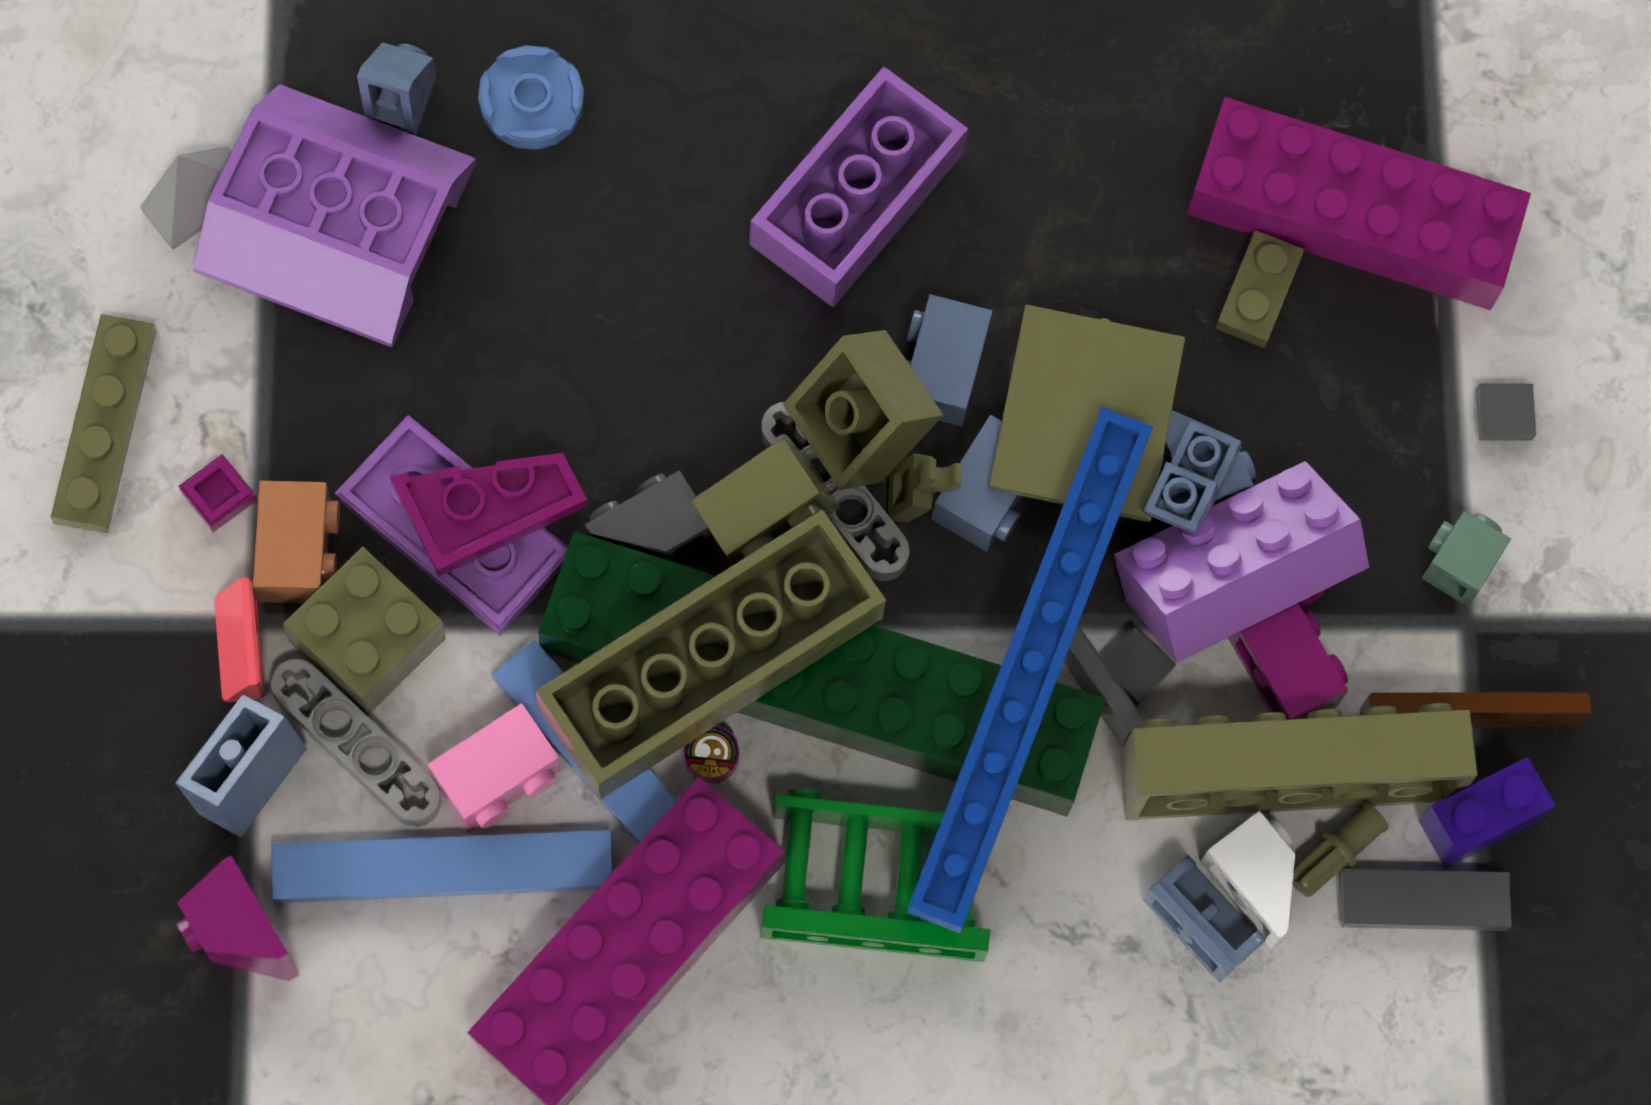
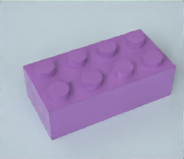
M883 67L753 217L750 224L749 245L830 306L834 307L964 154L968 128L886 67Z
M1306 461L1212 506L1196 534L1176 526H1171L1114 554L1126 603L1176 663L1369 568L1360 518Z

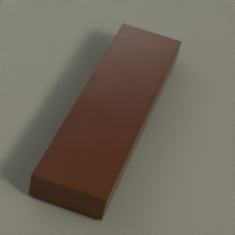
M1373 692L1369 694L1360 707V716H1363L1364 710L1379 706L1395 707L1397 714L1418 713L1419 707L1428 704L1448 703L1452 705V711L1470 710L1472 727H1579L1591 714L1590 694H1586V692Z

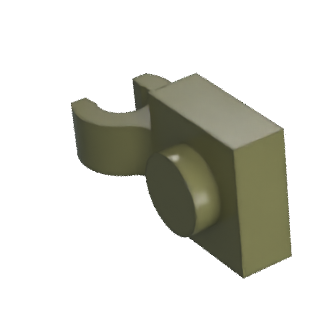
M915 453L903 459L889 474V517L893 521L908 523L930 511L937 492L953 491L961 487L962 464L954 463L949 467L940 468L936 467V459H933L932 456Z

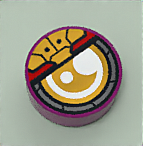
M716 725L684 746V763L687 771L695 779L700 777L708 784L723 782L735 772L738 766V742L730 731Z

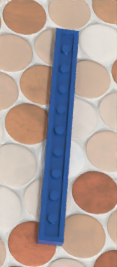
M1101 407L906 913L961 933L1153 426Z

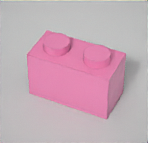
M522 703L427 764L430 776L438 785L439 791L467 832L478 824L482 829L496 824L509 813L510 809L507 805L524 794L529 798H533L543 793L556 782L557 778L554 775L561 771L559 756Z

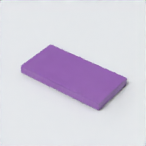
M407 415L335 492L336 499L501 636L560 571L568 546L543 527L438 577L391 484L390 476L409 473L411 477L440 473L439 469L460 466V470L471 469L472 467Z

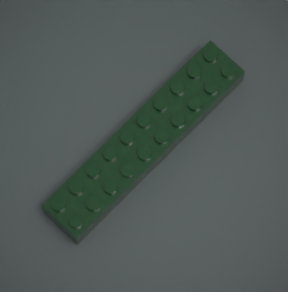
M574 531L538 632L540 646L546 653L580 663L713 579L716 575ZM872 625L736 713L957 782L1002 665ZM1057 682L1055 683L1012 800L1068 817L1076 798L1106 699L1105 697Z

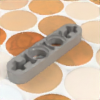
M784 402L771 406L763 416L761 438L766 448H769L782 438L796 446L786 434L778 437L774 435L777 420L781 419L785 424L793 422V419L783 406ZM796 425L795 437L803 447L801 451L806 453L810 460L818 458L811 446H806L808 442ZM830 478L825 484L838 504L847 499H854L861 502L867 510L866 518L857 525L845 524L838 519L836 511L831 513L832 523L871 578L879 581H891L899 577L906 569L910 554L909 543L904 534L865 485L840 490L833 479ZM875 523L880 525V527L875 529L874 538L885 549L892 545L897 548L893 558L895 563L891 565L884 559L877 563L872 560L876 548L866 534ZM866 535L861 543H858L855 540Z
M292 659L285 661L276 668L272 674L270 684L274 699L280 708L392 815L405 825L414 827L426 825L435 819L440 811L441 797L438 785L428 773L314 665L306 660ZM290 676L298 681L307 676L306 685L308 691L319 702L308 718L303 714L309 712L311 708L309 703L300 694L295 692L289 697L285 696L288 692L285 680ZM324 693L329 695V697L320 701ZM334 710L344 711L352 718V725L348 733L338 738L328 737L323 734L320 728L323 717ZM378 747L389 752L392 757L391 765L381 775H368L360 768L361 756L368 749ZM404 767L409 771L401 775L404 784L416 793L422 788L428 790L424 795L428 806L423 810L416 806L405 810L403 808L406 804L405 796L394 784L388 793L382 790L395 782Z

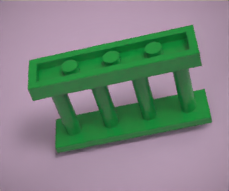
M790 789L787 791V796L776 794L773 818L790 820L782 899H777L775 906L764 905L760 938L977 962L985 961L989 950L990 929L977 928L978 921L973 919L974 898L961 933L934 923L921 922V918L906 913L920 878L924 834L936 836L944 812L820 799L821 794L819 792L808 789ZM812 822L846 826L838 905L832 906L831 912L809 910V903L804 901ZM868 828L902 832L894 911L888 912V918L865 916L866 910L860 907Z

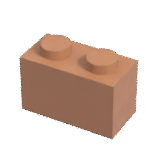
M260 480L253 588L258 602L305 603L337 572L336 553H328L329 534H338L340 505L339 501H331L326 482Z

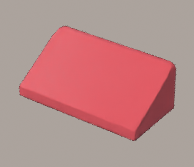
M249 577L238 579L218 593L214 601L221 692L224 702L228 703L237 702L242 694L253 700L263 699V695H265L258 600L252 580L250 581Z

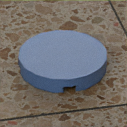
M526 45L507 50L496 58V62L490 66L488 71L486 69L480 79L478 103L484 124L497 139L515 148L537 150L555 145L573 132L582 116L584 88L577 69L570 61L568 63L565 59L559 57V53L547 47Z

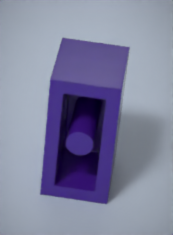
M1526 757L1431 805L1418 821L1443 866L1447 869L1540 822L1556 805L1529 758Z

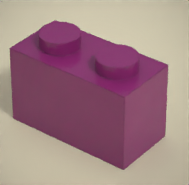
M1297 603L1228 638L1269 711L1284 713L1286 720L1307 719V714L1310 712L1331 709L1339 705L1348 692V688L1345 685L1348 683L1345 668L1336 655L1331 654L1328 656L1318 638L1321 635L1319 624L1307 607L1301 608Z

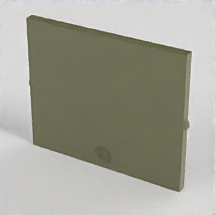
M1025 304L988 489L1064 505L1101 407L1153 426L1119 515L1150 522L1152 517L1144 514V509L1160 475L1185 337L1114 323L1106 318L1095 319Z

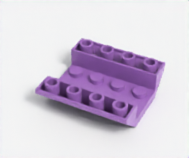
M279 84L252 108L208 200L192 267L193 271L392 348L414 301L411 289L414 277L447 205L456 208L475 167L476 158Z

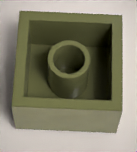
M886 330L842 336L783 403V406L840 490L883 482L944 416Z
M784 438L691 500L726 556L738 562L823 509L832 522L830 514L840 508V505L806 453Z
M363 546L283 623L289 642L367 716L446 639L442 620Z

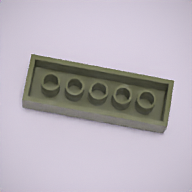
M821 509L536 690L538 709L599 800H601L883 619L886 599L826 513Z
M1448 703L1428 704L1419 707L1418 713L1397 714L1395 707L1379 706L1364 710L1363 716L1341 717L1340 710L1324 709L1308 713L1307 719L1286 720L1284 713L1269 712L1253 716L1251 718L1252 722L1230 723L1228 716L1215 715L1197 719L1196 725L1174 726V721L1171 719H1151L1141 722L1140 728H1133L1120 755L1126 820L1256 813L1259 810L1261 813L1353 808L1360 807L1365 802L1372 806L1437 803L1467 788L1478 776L1470 710L1452 711V705Z

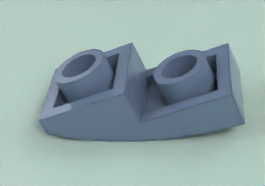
M1190 421L1171 463L1166 462L1144 509V514L1196 534L1217 499L1242 449L1241 441Z

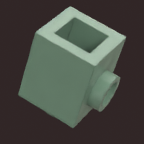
M1464 510L1454 526L1444 521L1434 536L1428 549L1436 553L1422 576V579L1468 607L1484 585L1511 538L1503 534L1501 527L1489 517L1481 514L1472 515Z

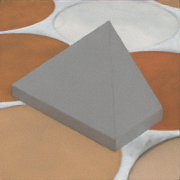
M228 146L177 155L140 206L142 212L172 250L201 231L208 200L232 152Z

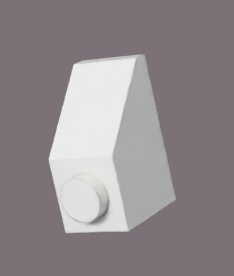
M1259 810L1208 849L1200 863L1254 930H1259L1266 938L1265 943L1272 949L1288 933L1295 853L1290 848L1293 843L1285 828L1274 818L1267 820Z

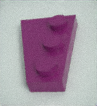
M563 453L497 461L493 466L460 470V466L439 469L440 473L411 477L409 473L390 476L391 484L438 577L588 506L587 498Z

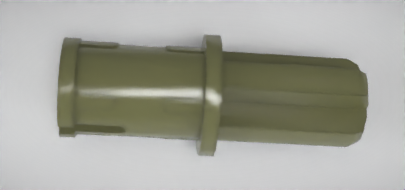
M1365 802L1359 807V810L1333 833L1325 831L1320 836L1321 843L1294 867L1292 885L1296 890L1306 897L1313 896L1344 867L1351 869L1356 864L1355 857L1381 833H1385L1389 829L1388 823L1382 814L1371 804Z

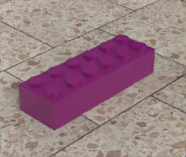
M1224 97L1186 215L1253 235L1254 231L1257 230L1305 249L1304 252L1491 311L1505 286L1531 193Z
M698 777L467 1032L468 1035L544 1105H568L785 863L784 850L703 779Z

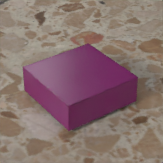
M223 454L178 486L182 495L213 533L257 501L255 493Z

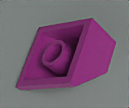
M232 856L221 861L177 902L186 918L176 923L192 953L203 948L213 963L287 981L299 975L288 952Z

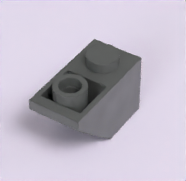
M680 470L667 478L664 474H658L648 479L636 490L637 495L620 505L617 501L604 504L590 515V522L585 524V535L674 563L713 541V534L691 501L696 495Z

